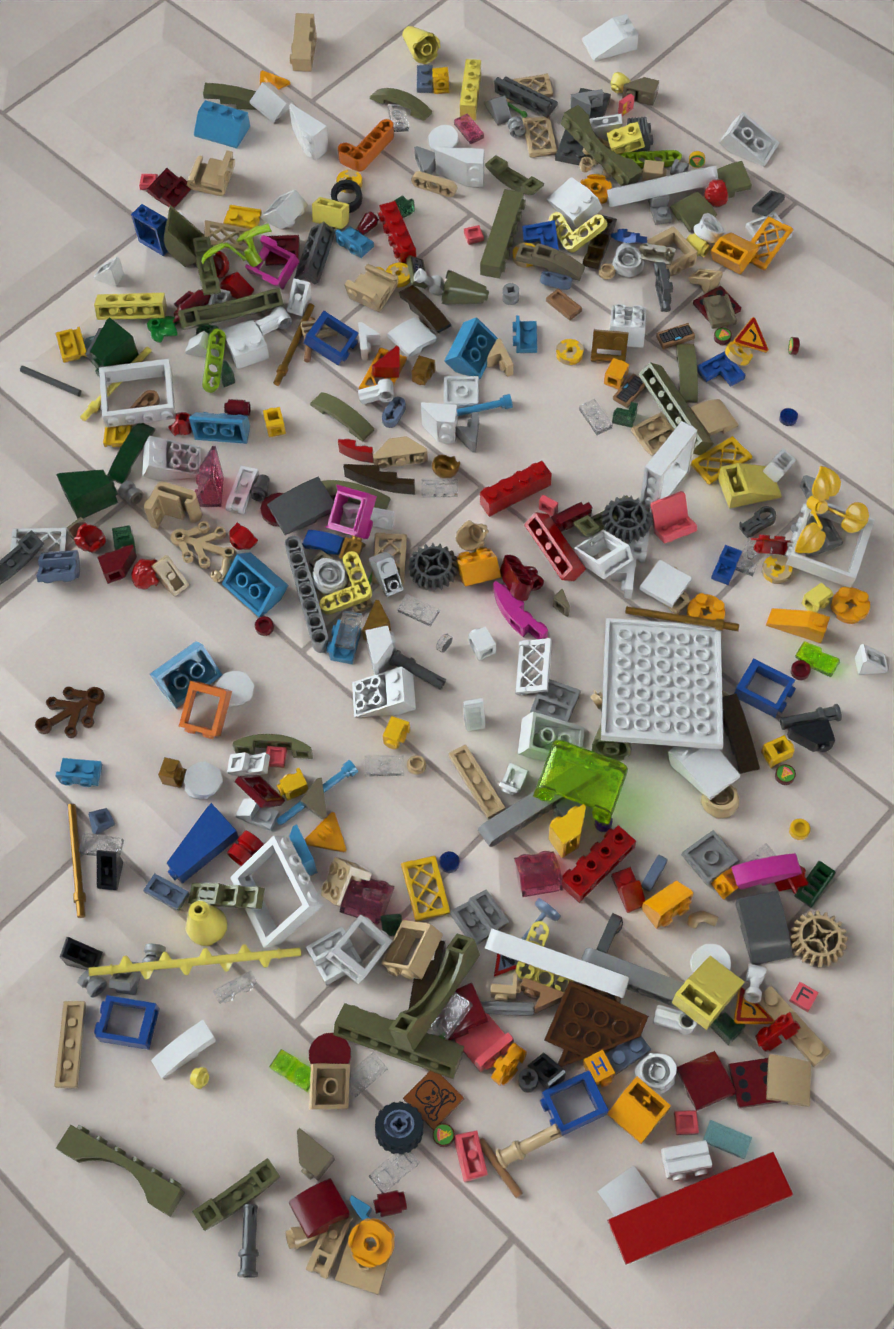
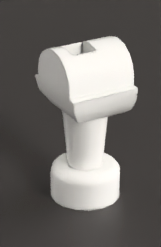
M421 268L416 271L414 281L427 284L431 294L441 295L443 293L444 279L442 276L434 275L429 277L426 275V271Z
M749 964L746 981L750 982V987L745 990L744 998L750 1003L761 1001L762 992L759 986L764 980L766 967Z

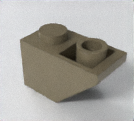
M643 77L624 84L623 98L632 94L635 96L634 102L653 106L658 94L659 80Z

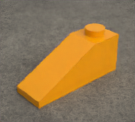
M772 608L766 626L821 643L830 617L813 611Z

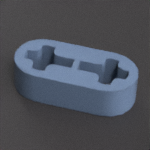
M543 271L540 283L568 290L571 288L572 278L551 271Z
M394 397L384 410L382 423L385 427H395L404 414L406 404L402 397Z
M661 855L656 857L641 886L643 889L651 892L668 861L667 858Z

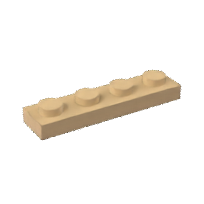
M466 744L448 753L449 758L486 818L489 820L504 811L505 806Z
M772 986L762 993L761 1001L758 1004L774 1019V1022L779 1016L786 1015L789 1012L792 1013L794 1021H797L801 1028L789 1040L811 1062L813 1067L816 1066L831 1051Z
M85 1001L63 1002L54 1084L56 1088H78L86 1012Z

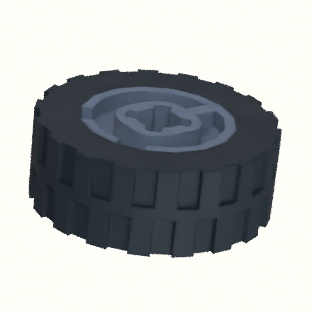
M399 1101L398 1103L392 1102L390 1105L384 1106L378 1112V1116L375 1119L376 1140L378 1139V1144L385 1151H389L392 1154L399 1153V1155L406 1152L409 1153L421 1142L423 1120L421 1113L418 1112L416 1107Z

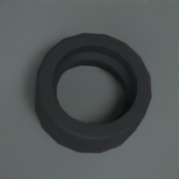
M341 180L334 184L331 189V199L338 201L337 195L342 190L349 189L355 191L356 199L348 203L349 213L355 212L362 204L361 188L352 180Z

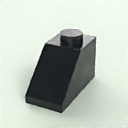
M828 719L791 726L787 733L790 740L812 752L829 751L835 743V737Z

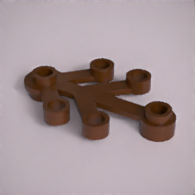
M72 687L64 688L63 695L67 700H71L74 697L83 699L73 702L49 697L46 700V705L50 710L65 708V710L50 719L46 717L37 719L35 728L40 734H48L54 725L71 716L64 732L68 738L76 737V726L81 709L88 706L86 715L82 717L81 722L85 728H91L94 725L93 715L96 705L101 704L105 698L103 690L98 687H91L87 691L73 689ZM52 701H55L54 705H49ZM69 730H74L73 733L68 734Z

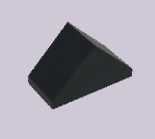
M97 850V889L117 891L123 860L118 852Z
M66 937L60 958L67 966L88 970L91 967H98L103 952L75 939Z
M544 1052L527 1065L528 1068L533 1069L537 1073L538 1081L546 1090L565 1080V1070Z

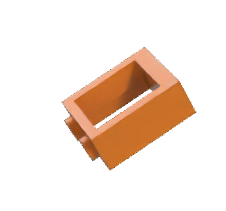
M190 681L179 727L185 728L184 731L196 734V731L203 733L202 736L209 739H214V736H221L232 691L198 681ZM197 691L220 697L212 729L189 723Z

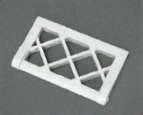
M67 527L12 529L10 552L19 545V534H28L31 530L35 534H46L40 539L42 542L49 536L55 541L48 548L43 545L42 547L45 550L38 551L33 558H39L41 553L66 551ZM61 533V537L57 540L52 536V534ZM57 544L60 546L59 551H50Z
M551 638L519 642L515 694L525 695L548 692ZM541 646H545V651L543 654H541L537 650ZM531 647L532 650L524 656L525 648ZM536 652L540 657L532 664L528 658ZM544 659L543 670L540 671L536 666ZM526 661L531 666L523 673V666ZM535 669L539 674L531 681L526 676ZM543 676L542 685L536 686L535 683ZM524 678L529 682L526 687H522V680Z

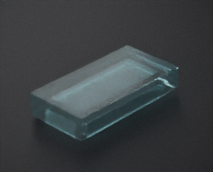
M710 1120L703 1141L706 1140L708 1145L745 1159L752 1137Z

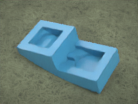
M351 1195L349 1200L360 1219L363 1221L366 1218H370L369 1215L372 1212V1208Z

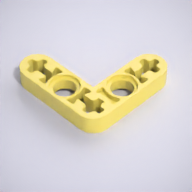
M554 212L549 217V221L555 220L557 237L563 247L570 253L576 252L607 227L606 219L599 214L593 216L574 232L560 212ZM556 219L559 220V222L561 223V225H558V224L556 223ZM564 229H568L567 234L561 236V232ZM585 230L589 231L587 236L581 237ZM570 239L573 245L571 246L567 240Z
M347 552L343 556V563L352 586L324 596L319 602L324 614H334L368 601L372 597L371 586L359 555L356 552ZM351 558H353L356 566L354 568H352V565L349 560ZM355 573L363 574L361 579H353ZM362 584L366 591V594L362 595L361 589L359 587ZM344 595L351 596L348 602L341 601ZM329 602L331 607L327 608L326 603Z
M542 921L533 923L526 941L545 947L550 932L547 924ZM540 925H543V930L546 931L545 934H541L539 937V941H543L542 945L536 941H530L531 937L536 938L537 932L534 929L535 927L539 928ZM518 961L516 974L523 980L524 977L520 968L525 967L526 963ZM529 965L528 969L531 970V973L526 974L525 978L542 984L539 981V976L541 973L548 971ZM548 972L551 975V981L543 985L551 987L556 974ZM559 976V978L557 979V981L564 983L565 980H568V983L569 981L573 982V980H570L562 976ZM555 984V989L561 991L562 987Z

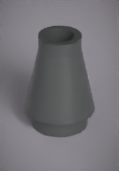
M260 475L250 489L253 500L261 502L268 496L270 479L267 475Z

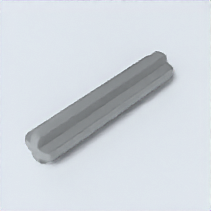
M480 1001L487 1014L534 1015V1003Z

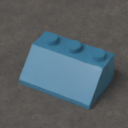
M205 100L198 110L194 136L237 149L250 128L248 112Z
M477 317L463 322L444 362L456 373L466 376H479V379H481L487 367V357L498 338Z
M195 412L189 417L195 440L247 444L250 431L248 416Z
M251 552L236 555L222 582L225 588L258 617H262L282 599L289 586Z
M195 641L151 672L150 676L172 705L178 708L185 703L190 681H198L210 685L220 678L222 673L204 645Z

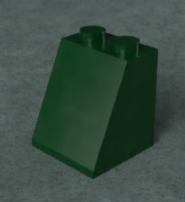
M110 317L106 320L90 350L91 361L99 377V367L130 364L139 355L133 336Z
M104 470L56 474L77 519L80 517L84 519L118 503L116 498L118 492L114 486L113 479L110 475L107 476Z

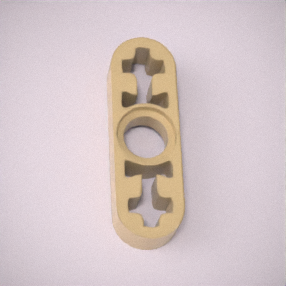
M416 171L411 179L415 187L447 197H453L458 189L453 181Z

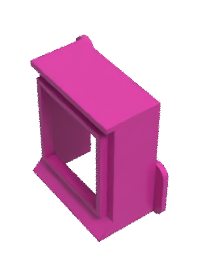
M263 235L260 238L263 248L259 253L262 262L255 267L246 264L245 268L250 274L283 290L299 260L295 254L277 246L275 240ZM270 251L288 260L278 279L260 271Z
M336 484L337 494L328 525L325 527L368 539L373 526V521L370 518L377 496ZM349 497L361 500L353 529L340 525L343 505L347 503Z

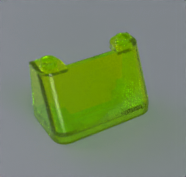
M556 740L551 745L533 797L541 801H550L556 794L593 808L592 816L596 821L609 825L626 779L628 768L620 761L562 740Z

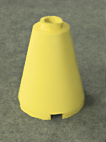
M408 26L404 29L402 36L414 60L423 64L432 62L438 55V48L440 49L438 37L433 33L414 26Z
M196 901L189 908L186 931L194 943L200 946H210L224 937L228 923L225 914L219 908L204 901Z

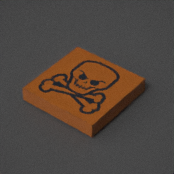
M429 1071L403 1097V1100L416 1107L422 1115V1120L434 1130L464 1100V1097L441 1074Z

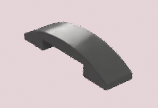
M32 530L18 541L19 545L0 560V585L21 570L44 545Z

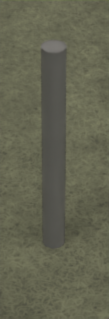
M20 367V372L76 396L81 395L82 391L28 367Z

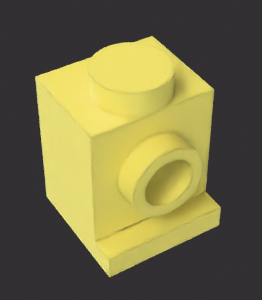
M821 582L804 594L801 604L808 611L818 613L819 608L824 609L830 603L829 599L833 596V592Z

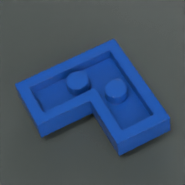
M555 220L522 226L524 243L541 241L542 245L559 250Z
M725 351L697 365V372L705 382L721 375L731 387L744 380L746 376L739 366L726 356Z

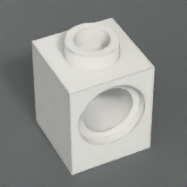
M486 626L476 628L468 634L469 644L479 661L496 653V643Z

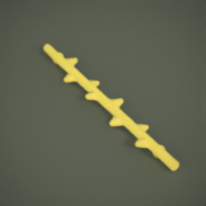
M243 944L237 954L212 956L207 948H203L199 957L172 960L167 952H163L159 961L132 963L128 956H123L119 965L110 964V966L89 968V976L108 974L112 976L118 973L140 971L145 979H149L153 970L180 968L184 975H189L193 966L220 964L224 971L227 972L233 962L259 960L262 966L267 968L273 958L301 956V948H277V950L251 952L246 944Z

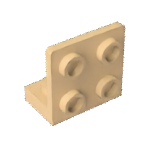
M335 857L329 866L327 879L322 885L321 896L334 905L340 906L350 878L361 882V879L369 881L372 873L356 863Z

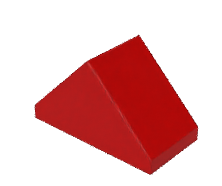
M238 272L226 276L220 283V289L230 291L232 297L236 299L250 296L254 292V288Z
M395 346L372 365L373 377L399 378L400 347Z

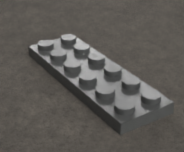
M580 88L579 93L594 90ZM604 93L603 106L591 108L589 119L605 116L611 94ZM565 129L555 155V161L579 166L583 157L590 158V155L583 153L584 147Z

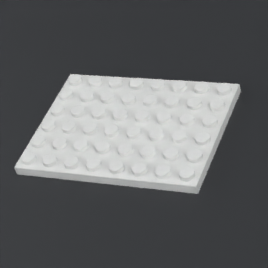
M606 618L601 741L722 749L721 631L715 630L713 627L694 624Z

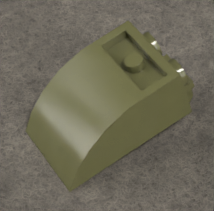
M170 205L164 233V244L171 256L184 267L196 263L193 238L204 237V234Z

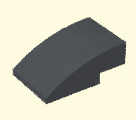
M318 476L285 492L268 503L267 506L284 535L314 524L319 518L331 514L334 501Z
M778 890L737 899L735 905L751 964L757 965L793 957L787 922Z

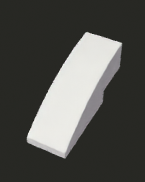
M201 1020L172 1041L151 1061L160 1077L164 1079L199 1056V1052L216 1042L204 1020Z

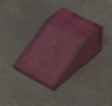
M216 446L211 447L200 465L199 474H196L198 489H195L200 507H221L224 475Z

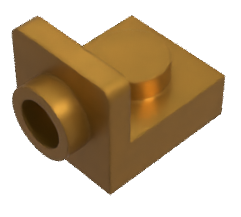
M353 535L351 538L345 537L339 558L343 559V556L351 551L356 552L360 558L362 548L366 546L362 542V538Z

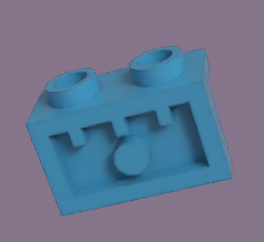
M351 226L347 227L343 232L339 229L335 231L336 242L359 258H362L374 247L373 241Z
M516 315V322H513V332H516V336H513V346H516V353H537V321H520V315Z
M338 619L337 625H333L332 642L329 641L327 645V653H329L331 661L353 664L362 632L361 628L343 625L342 620Z
M62 758L60 772H56L55 776L61 784L71 786L72 784H80L83 787L98 786L103 764L101 761Z

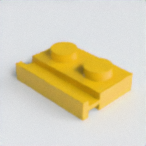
M229 205V210L223 224L252 229L258 226L262 211L261 209Z
M80 326L74 330L68 329L55 333L64 363L81 359L80 357L82 356L87 357L85 355L87 351Z
M133 425L105 427L104 447H121L131 432Z

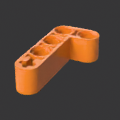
M389 119L380 121L357 147L349 143H341L338 146L339 162L358 172L365 170L393 140V122Z

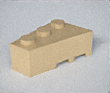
M295 14L293 43L291 46L292 54L289 57L293 71L312 72L317 42L314 14Z

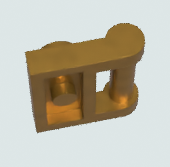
M594 329L591 361H612L615 358L625 362L629 332ZM597 349L621 351V355L597 353Z

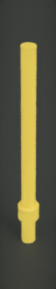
M146 347L131 363L142 362L152 350ZM122 382L111 383L107 387V396L109 397ZM101 395L95 401H92L86 411L80 416L83 421H86L93 413L100 409Z

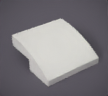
M416 317L401 323L387 334V337L399 346L408 357L421 353L423 347L434 344L437 340V337Z
M343 927L306 946L326 985L347 975L326 958L345 934ZM348 938L340 949L359 965L363 966L361 958Z
M632 1166L597 1191L614 1216L658 1199L635 1166Z

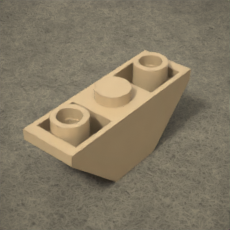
M407 436L389 438L373 455L374 465H380L382 469L391 466L428 462L427 448Z

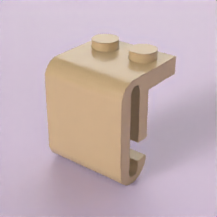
M226 150L223 161L210 158L208 164L202 163L203 156H198L188 178L187 186L192 190L223 196L235 167L233 152Z
M367 264L365 266V270H367L365 275L360 273L355 283L347 280L344 286L350 299L380 312L397 287L398 277Z
M159 482L149 499L144 503V509L150 526L155 529L159 528L165 515L184 520V511H187L191 523H196L202 518V511L196 492L171 483Z

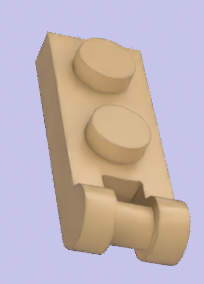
M349 1216L348 1219L329 1225L328 1232L320 1235L307 1264V1271L312 1273L315 1271L321 1274L320 1277L325 1279L329 1277L353 1217ZM320 1256L327 1258L325 1265L318 1262Z

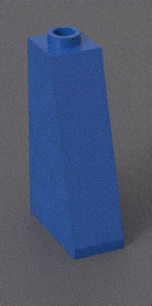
M212 803L208 805L167 861L170 869L167 872L174 881L178 879L183 884L239 838L235 828Z

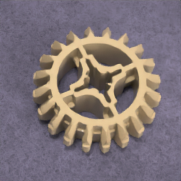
M819 910L815 912V915L811 911L807 913V917L801 915L800 921L796 920L794 922L795 927H792L790 931L793 934L790 936V941L794 942L791 945L792 949H798L795 955H803L802 962L808 959L810 960V966L817 962L818 967H822L824 962L828 967L831 965V961L837 963L838 957L842 958L844 955L843 951L847 949V945L844 943L847 942L848 937L843 936L846 933V929H840L842 922L835 923L836 917L828 918L827 912L821 916ZM810 926V936L803 939V930ZM834 938V949L828 952L827 942ZM809 947L816 949L817 952L811 950Z

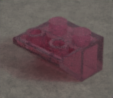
M542 851L534 855L522 854L514 858L522 897L563 891L561 870L554 851Z
M371 878L369 881L361 879V882L352 879L341 902L340 913L356 918L361 914L378 925L385 915L395 886L389 885L386 881H377Z

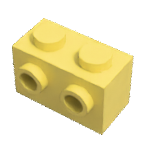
M638 122L630 123L627 126L607 132L611 150L618 155L645 147Z
M319 197L312 203V222L319 224L325 222L334 229H343L349 223V204Z

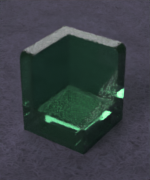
M631 402L629 410L617 407L613 412L612 423L632 428L637 415L638 403Z
M131 526L112 528L115 550L133 544L136 552Z
M724 1012L718 1020L715 1019L710 1027L729 1045L744 1031L746 1025L736 1024Z

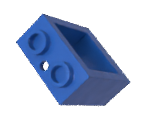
M141 204L131 214L138 241L160 255L165 256L168 253L164 244L167 218Z
M323 311L307 333L304 344L339 366L341 361L345 362L347 360L350 348L354 349L357 345L358 340L356 338L359 333L326 311ZM324 325L349 339L341 352L316 337Z
M753 658L737 685L734 694L738 695L739 700L776 718L778 712L783 713L787 705L785 702L787 697L791 698L796 688L793 685L796 679ZM756 673L785 687L777 703L747 689Z
M107 995L100 1007L101 1018L100 1022H97L95 1025V1037L104 1043L149 1050L160 1008L156 1003ZM113 1005L145 1010L138 1038L106 1033Z
M589 1070L543 1091L542 1099H540L544 1112L548 1111L552 1118L549 1120L550 1125L552 1126L556 1123L562 1136L606 1116L609 1111ZM582 1082L595 1111L563 1125L551 1096Z

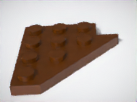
M569 981L544 1041L564 1049L558 1065L564 1067L601 1050L605 1051L640 1037L649 1016Z

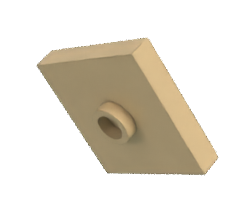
M366 1240L369 1242L370 1248L377 1246V1243ZM347 1241L335 1281L379 1295L390 1258L376 1267L362 1266L353 1258L351 1247L349 1248Z

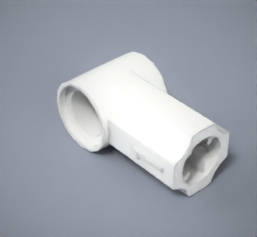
M279 306L273 309L271 315L255 323L261 334L265 335L277 328H288L292 324V319L284 307Z
M382 379L378 382V385L358 390L361 404L378 400L385 403L392 401L394 398L393 382L389 379Z
M657 1005L653 1024L677 1030L683 1035H689L694 1032L697 1022L683 1011ZM683 1019H688V1020H690L691 1023H692V1026H691V1027H685V1026L682 1024L681 1020H683Z

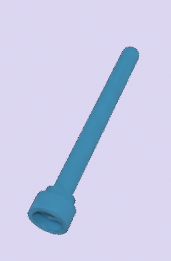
M507 394L503 395L500 400L457 409V416L497 407L513 408L511 396Z
M350 760L343 764L340 772L323 784L324 793L345 777H353L358 773L357 768ZM298 802L277 819V823L279 825L284 824L304 809L305 806Z

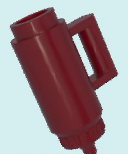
M202 289L197 290L195 293L191 291L185 293L174 303L177 310L174 312L175 319L173 322H180L179 310L208 305L211 295H204Z

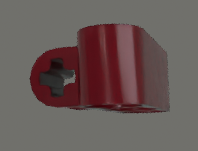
M505 555L500 567L501 578L515 599L527 601L531 591L539 590L543 586L544 580L538 575L535 567L524 566L520 559L514 555Z

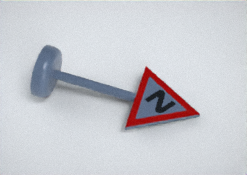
M540 898L536 900L535 906L542 913L535 922L542 921L546 916L553 921L559 920L561 915L553 907ZM530 928L521 939H527ZM497 953L494 977L516 969L518 961Z

